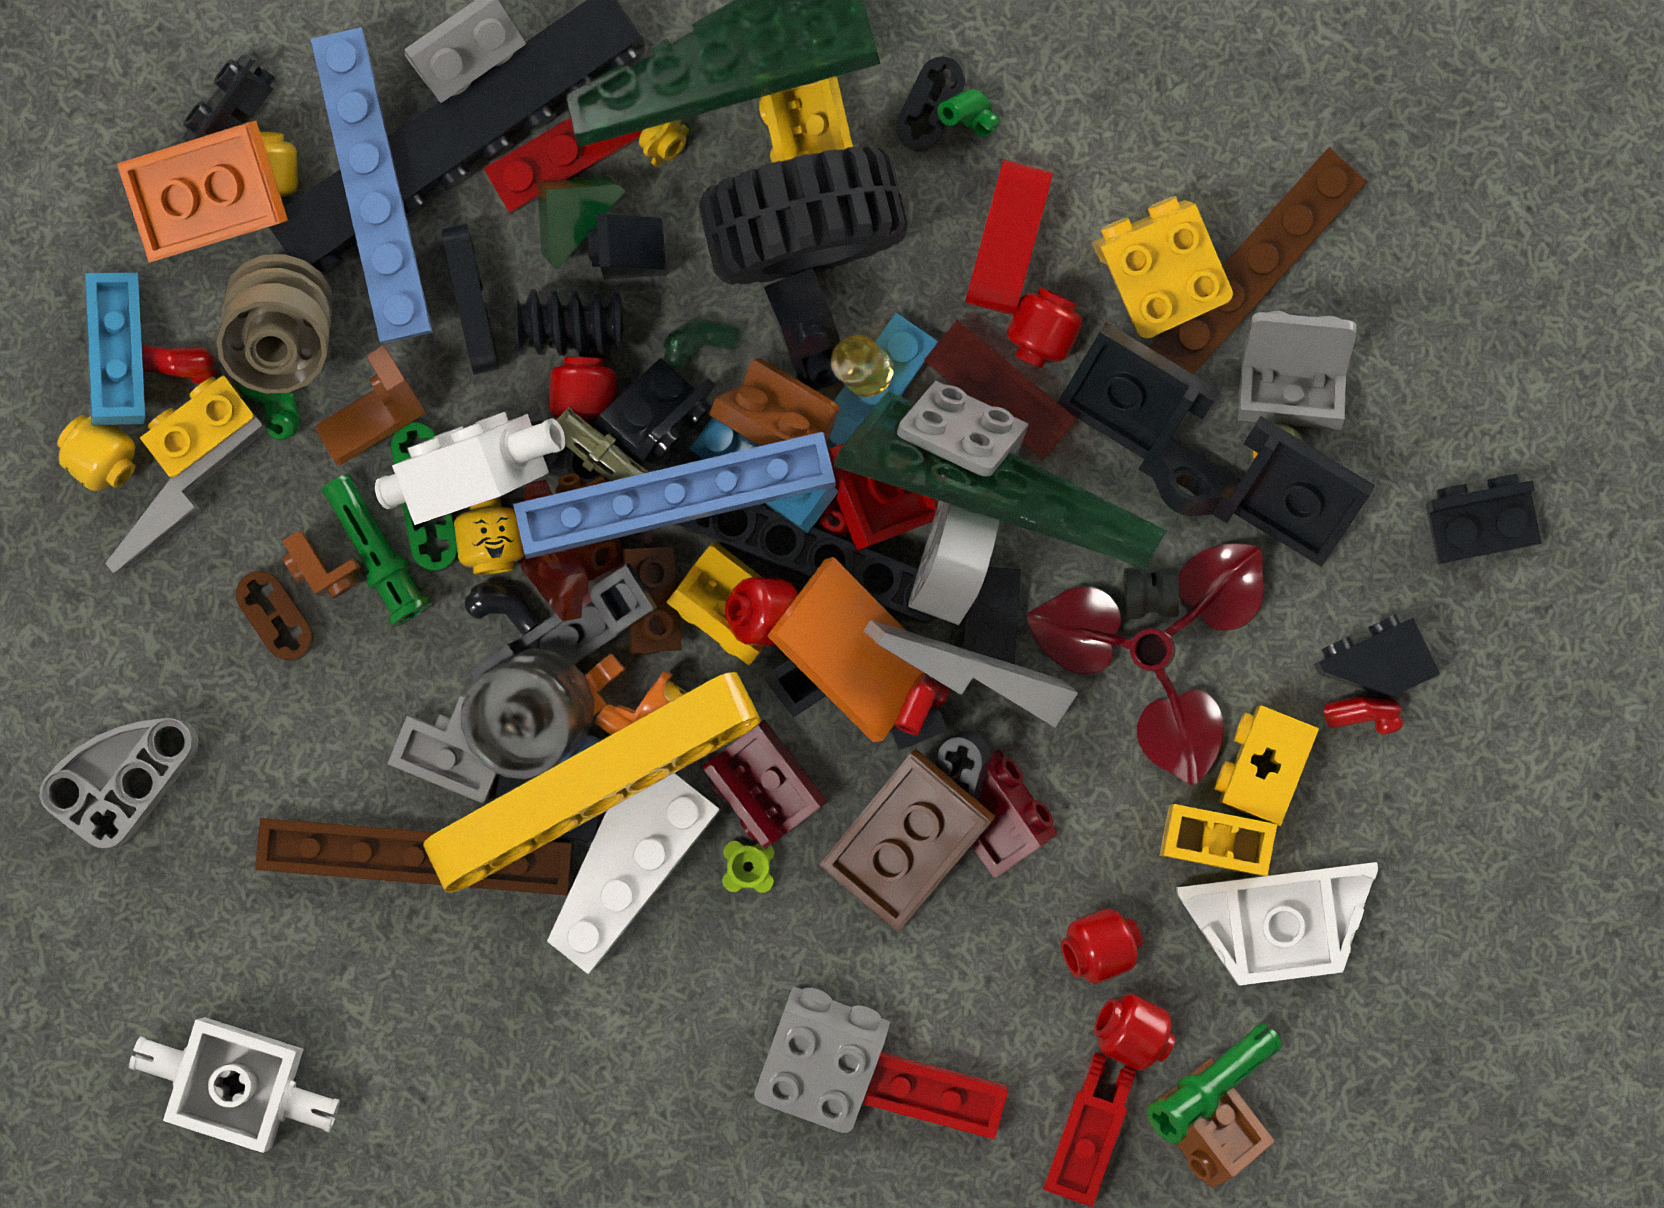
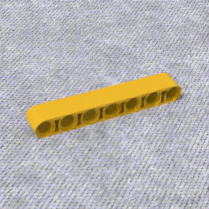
M737 672L726 673L711 679L427 838L423 846L446 893L456 892L479 882L754 729L761 722L760 716Z

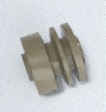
M261 255L244 262L230 276L224 293V303L221 310L222 317L219 322L216 340L220 362L229 376L246 388L266 394L289 393L307 386L321 372L327 357L330 337L329 329L333 314L332 290L322 273L308 262L289 255Z

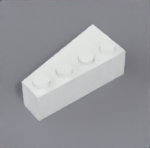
M674 773L607 810L547 942L587 974L592 973L721 809Z

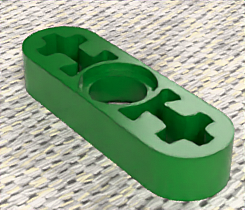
M417 422L409 423L396 431L391 441L394 465L411 458L409 453H402L401 445L409 443V434L417 432L419 438L425 441L433 439L436 434L428 426ZM406 502L402 503L410 549L416 563L432 572L444 571L451 567L458 557L453 512L445 515V525L435 524L437 537L440 541L449 542V550L441 553L442 561L433 562L430 555H422L421 546L429 543L427 528L424 526L416 531Z

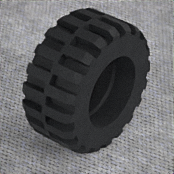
M871 146L865 148L848 147L843 150L834 149L812 155H802L794 157V159L778 161L758 169L742 172L738 176L726 178L719 181L718 185H712L707 188L706 192H703L698 206L714 273L724 283L731 285L737 283L743 285L754 282H769L775 279L788 278L811 268L814 272L826 270V268L851 263L854 260L872 256L876 252L887 250L893 247L894 244L900 243L905 238L908 229V222L892 158L883 149Z

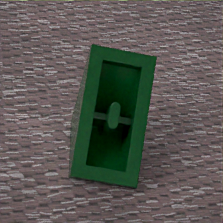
M610 177L537 182L541 254L558 269L588 235V229H593L597 225L596 215L607 214L626 191Z

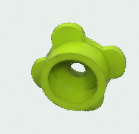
M731 841L724 847L723 855L727 859V873L723 876L722 883L728 891L737 892L741 888H754L759 893H765L772 888L774 879L769 874L770 860L775 855L772 846L765 849L760 843L756 846H743L738 841ZM746 862L753 864L754 868L751 872L744 870L743 865Z

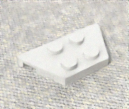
M1377 862L1198 884L1176 887L1177 896L1237 985L1342 973L1351 951L1350 946L1355 931L1358 929L1364 913L1363 908L1373 879L1376 878L1378 865Z

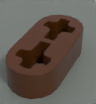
M254 571L245 575L237 586L236 600L263 643L275 657L285 661H296L303 658L311 650L314 642V633L283 584L274 575L264 571ZM257 581L262 586L272 585L274 590L268 595L270 602L276 609L272 614L269 615L264 607L258 603L249 605L247 599L253 594L250 588L253 582ZM280 617L289 628L294 629L299 626L302 629L303 633L297 638L300 647L295 651L288 646L282 648L277 646L276 641L282 635L274 621Z

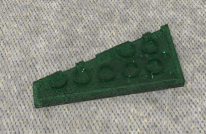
M734 0L691 24L693 32L673 43H670L668 39L661 41L650 48L652 55L631 67L619 65L566 95L574 135L579 147L869 68L881 63L864 0Z
M890 391L884 394L841 447L833 465L964 508L973 513H979L1147 568L1167 532V530L1011 452L991 476H981L900 438L897 434L899 424L915 404Z

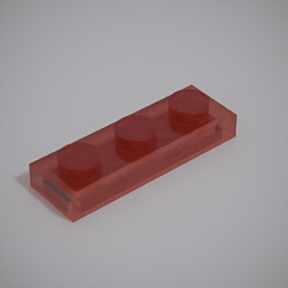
M956 320L924 359L925 364L952 386L962 389L966 395L992 407L1003 408L1009 411L1013 417L1028 423L1029 425L1022 444L1042 460L1046 458L1077 420L958 320Z

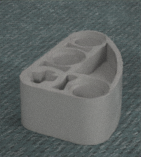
M953 475L949 477L937 506L908 604L910 608L956 625L960 624L976 600L987 573L1000 519L1001 494L999 492Z
M162 718L127 724L97 735L73 750L44 778L39 794L41 803L51 815L89 844L97 848H118L124 846L131 840L195 756L199 743L197 733L185 721ZM175 727L183 733L185 742L182 751L178 755L169 757L162 751L160 739L167 729ZM144 769L151 775L153 783L150 793L139 799L130 792L128 784L130 776L136 770ZM71 779L78 786L79 798L72 807L66 809L57 802L56 789L63 780ZM114 812L117 817L113 824L119 831L115 836L113 834H105L102 838L99 833L102 831L103 826L98 819L101 814L103 816H111Z

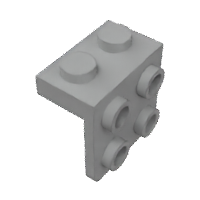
M475 0L405 48L404 51L405 57L438 101L442 103L449 97L464 92L472 81L492 67L507 62L514 52L523 47L526 42L499 0Z
M1282 311L1254 314L1251 319L1241 364L1238 421L1257 422L1259 417L1262 416L1272 423L1342 430L1345 419L1346 373L1356 339V323L1350 320H1341L1335 316L1289 315Z
M935 381L901 420L897 434L900 438L978 475H992L995 479L1005 482L1013 471L1029 424L1013 417L1009 411L1003 408L992 407L966 395L962 389L956 386L945 385Z
M793 986L755 1089V1099L763 1105L840 1133L850 1132L854 1127L874 1073L891 1021L881 1018L880 1014L865 1006L850 1007L833 1001L827 993L815 988L800 989Z

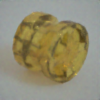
M859 334L848 336L839 342L833 351L831 366L834 374L856 395L867 398L876 396L886 390L891 383L894 374L893 362L889 355L880 349L878 344L868 336Z

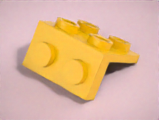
M1176 196L1164 199L1148 207L1150 216L1131 224L1129 218H1124L1103 227L1100 230L1103 237L1091 242L1100 262L1106 264L1111 272L1136 333L1143 338H1151L1224 305L1233 296L1230 283L1196 204L1187 200L1178 202Z

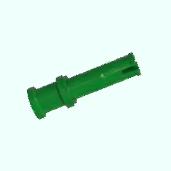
M342 475L322 487V494L326 496L346 534L351 539L369 571L366 575L368 579L366 583L371 590L377 589L391 614L388 619L391 626H400L432 606V602L428 596L422 597L408 573L411 567L407 559H403L402 556L396 557L374 516L354 485L351 475Z
M1258 1024L1248 1035L1199 1075H1186L1178 1081L1177 1090L1165 1100L1157 1099L1151 1103L1147 1109V1117L1156 1133L1164 1140L1174 1144L1186 1138L1187 1129L1200 1118L1207 1119L1216 1113L1219 1099L1272 1055L1280 1051L1282 1046L1277 1033L1271 1028L1264 1036H1261L1267 1030L1268 1025Z

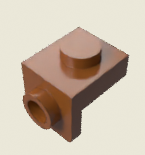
M301 530L282 541L289 552L282 557L289 572L298 584L306 579L316 595L321 597L329 592L332 599L359 583L355 575L363 571L364 568L356 558L350 559L329 572L311 541Z

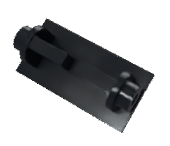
M241 55L237 62L230 59L216 75L213 83L218 89L208 103L199 101L186 117L183 126L188 130L182 139L188 142L242 125L241 122L231 116L236 107L250 118H253L268 95L273 91L270 85L275 77L260 66L252 73L249 69L255 60L250 57Z

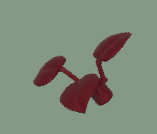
M1234 543L1223 544L1206 549L1189 559L1178 575L1179 597L1188 605L1193 606V608L1165 631L1145 629L1137 633L1132 640L1116 636L1115 634L1119 630L1122 620L1119 607L1110 595L1093 587H1076L1064 591L1027 614L1030 629L1043 651L1058 665L1071 672L1094 674L1104 671L1112 661L1113 645L1130 649L1131 658L1139 668L1155 671L1156 677L1160 680L1169 700H1155L1142 711L1137 723L1138 742L1144 754L1155 765L1177 776L1189 785L1200 782L1215 763L1222 744L1224 724L1219 706L1207 692L1195 689L1187 691L1178 697L1176 689L1165 669L1175 657L1176 649L1172 638L1193 622L1200 614L1208 626L1221 631L1239 629L1247 625L1255 617L1262 604L1264 594L1263 553L1256 546Z

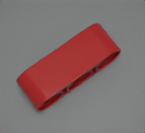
M1003 159L965 303L1014 315L1018 307L1053 172Z

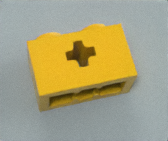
M1262 705L1255 708L1253 715L1244 712L1233 738V741L1241 744L1235 762L1231 763L1225 760L1214 786L1215 790L1222 792L1218 803L1264 822L1281 826L1319 728ZM1265 750L1271 751L1270 762L1277 765L1276 771L1264 773L1262 778L1256 777L1257 766L1250 763L1251 757L1263 755Z
M1170 804L1159 856L1259 876H1268L1277 824Z

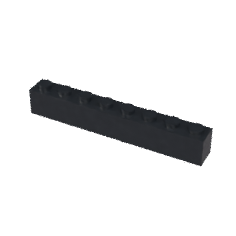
M586 0L526 41V44L515 51L507 62L492 67L472 81L464 92L451 96L442 103L437 102L388 136L406 218L422 210L428 204L425 196L442 185L445 190H449L463 182L471 174L468 166L481 157L485 156L488 161H491L509 150L514 144L510 138L525 127H528L533 132L546 125L556 116L553 108L570 97L573 103L591 94L599 86L595 80L611 68H613L616 74L620 73L640 59L641 55L638 50L645 46L643 36L618 0ZM338 170L284 207L288 221L269 227L289 256L305 260L320 271L323 276L336 269L343 262L340 254L357 243L341 170Z

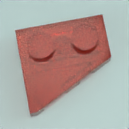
M546 480L529 482L525 486V501L553 495ZM571 548L528 559L524 555L521 559L522 571L562 622L582 618L583 596L587 595L586 591L589 585L587 574L581 566L575 549Z

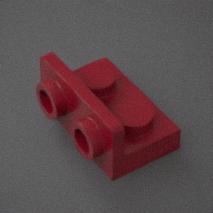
M999 749L991 753V761L979 803L996 817L971 846L995 879L1057 835V831L1053 826V818L1047 807L1039 800H1035L1024 785L1023 775L1016 763L1010 758L1005 757Z

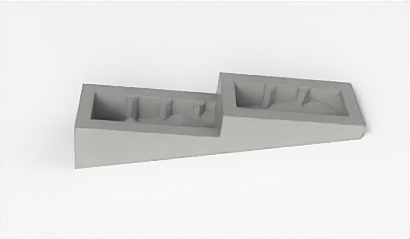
M247 403L246 405L254 414V419L179 476L170 478L105 563L113 574L123 576L200 513L201 510L190 498L189 494L267 431L264 423Z
M870 620L863 630L878 645L962 695L972 678H975L1055 728L1078 694L1077 691L1062 679Z

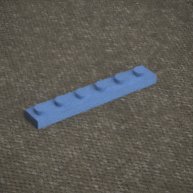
M360 27L312 38V48L379 341L381 344H387L433 333L364 31Z
M819 432L513 505L526 559L836 487L824 433Z

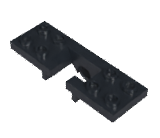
M1105 322L1056 406L1142 457L1144 460L1138 470L1153 478L1162 500L1173 511L1186 516L1214 515L1225 523H1228L1232 515L1235 514L1322 567L1369 498L1375 485L1262 416L1259 417L1243 443L1258 454L1242 479L1223 469L1172 437L1188 411L1203 420L1220 391L1108 322ZM1178 485L1187 488L1195 496L1185 493Z

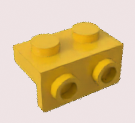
M823 68L782 82L769 80L759 84L761 93L759 111L764 123L769 128L773 145L770 152L771 163L782 162L807 154L812 155L828 150H843L853 147L835 69Z
M223 375L217 380L215 377H211L202 382L189 394L191 400L176 411L170 408L158 415L148 424L150 430L140 437L169 477L176 478L254 419L253 412L242 399L244 397L226 376Z
M712 542L689 570L666 603L677 610L684 620L699 627L716 640L727 653L737 656L748 666L764 648V646L746 645L738 641L730 631L725 617V605L733 588L743 579L761 576L720 544Z

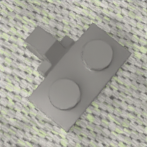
M460 695L451 719L440 714L435 726L410 715L407 716L387 764L484 804L490 794L505 754L479 744L484 732L473 728L482 702L466 695Z

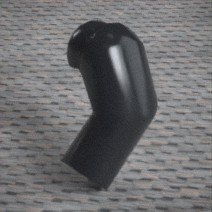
M483 582L475 585L471 589V593L465 598L466 611L472 617L482 619L488 614H506L523 636L543 621L518 588L510 584Z

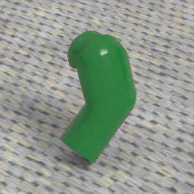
M977 89L965 90L943 101L937 108V113L942 123L953 126L962 122L968 130L972 128L975 134L981 138L990 136L999 126V117L990 111L992 108L990 101Z
M241 385L239 393L264 405L268 422L266 429L272 438L286 440L297 433L301 418L293 391L289 393L266 394Z

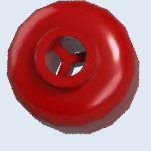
M1040 287L1038 294L1027 293L1023 295L1006 332L1007 338L1018 346L1015 356L1040 368L1044 367L1047 360L1053 362L1066 360L1083 324L1082 317L1075 312L1078 304Z
M564 357L563 365L554 367L550 372L548 410L551 416L558 419L570 407L585 422L597 430L593 424L599 415L616 400L617 375L615 371L605 367V359Z
M752 577L741 580L733 588L725 605V617L730 631L738 641L746 645L777 646L767 635L798 596V591L792 583L778 578Z
M1104 908L1071 922L1066 930V938L1061 941V950L1064 961L1074 977H1083L1089 983L1100 984L1131 971L1137 964V948L1142 947L1143 941L1140 930L1133 919H1125L1117 910Z
M1125 994L1118 999L1111 998L1102 1007L1095 1021L1094 1034L1098 1037V1046L1105 1056L1133 1070H1146L1156 1061H1165L1175 1043V1035L1171 1033L1172 1025L1169 1013L1164 1008L1136 994Z

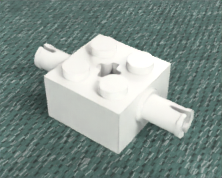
M505 412L487 417L465 428L463 426L434 436L433 439L409 447L408 451L411 458L392 465L395 474L383 476L376 480L375 493L377 499L386 509H392L406 502L413 523L416 525L499 497L549 473L543 455L552 452L556 453L564 449V431L561 425L553 418L532 426L528 414L508 421Z
M206 1017L195 1020L188 1045L184 1051L146 1040V1038L140 1036L133 1051L152 1056L154 1060L138 1054L132 1055L130 1059V1069L143 1071L173 1081L174 1088L163 1121L262 1153L272 1149L280 1121L283 1122L285 1118L330 1132L335 1117L316 1112L315 1109L334 1115V1113H337L340 1104L338 1099H331L296 1087L294 1078L301 1060L303 1048ZM238 1072L240 1074L239 1082L245 1084V1091L231 1097L229 1096L230 1087L223 1084V1078Z

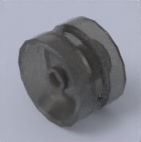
M531 648L511 654L500 664L485 673L469 688L461 706V729L468 748L483 766L503 777L528 779L548 771L585 740L593 723L594 699L587 679L570 660L553 651Z

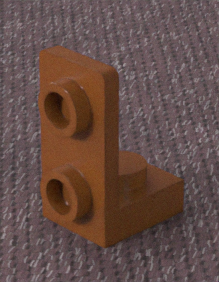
M384 345L367 355L368 360L377 373L369 379L374 390L320 422L315 427L336 465H342L426 413L407 379Z

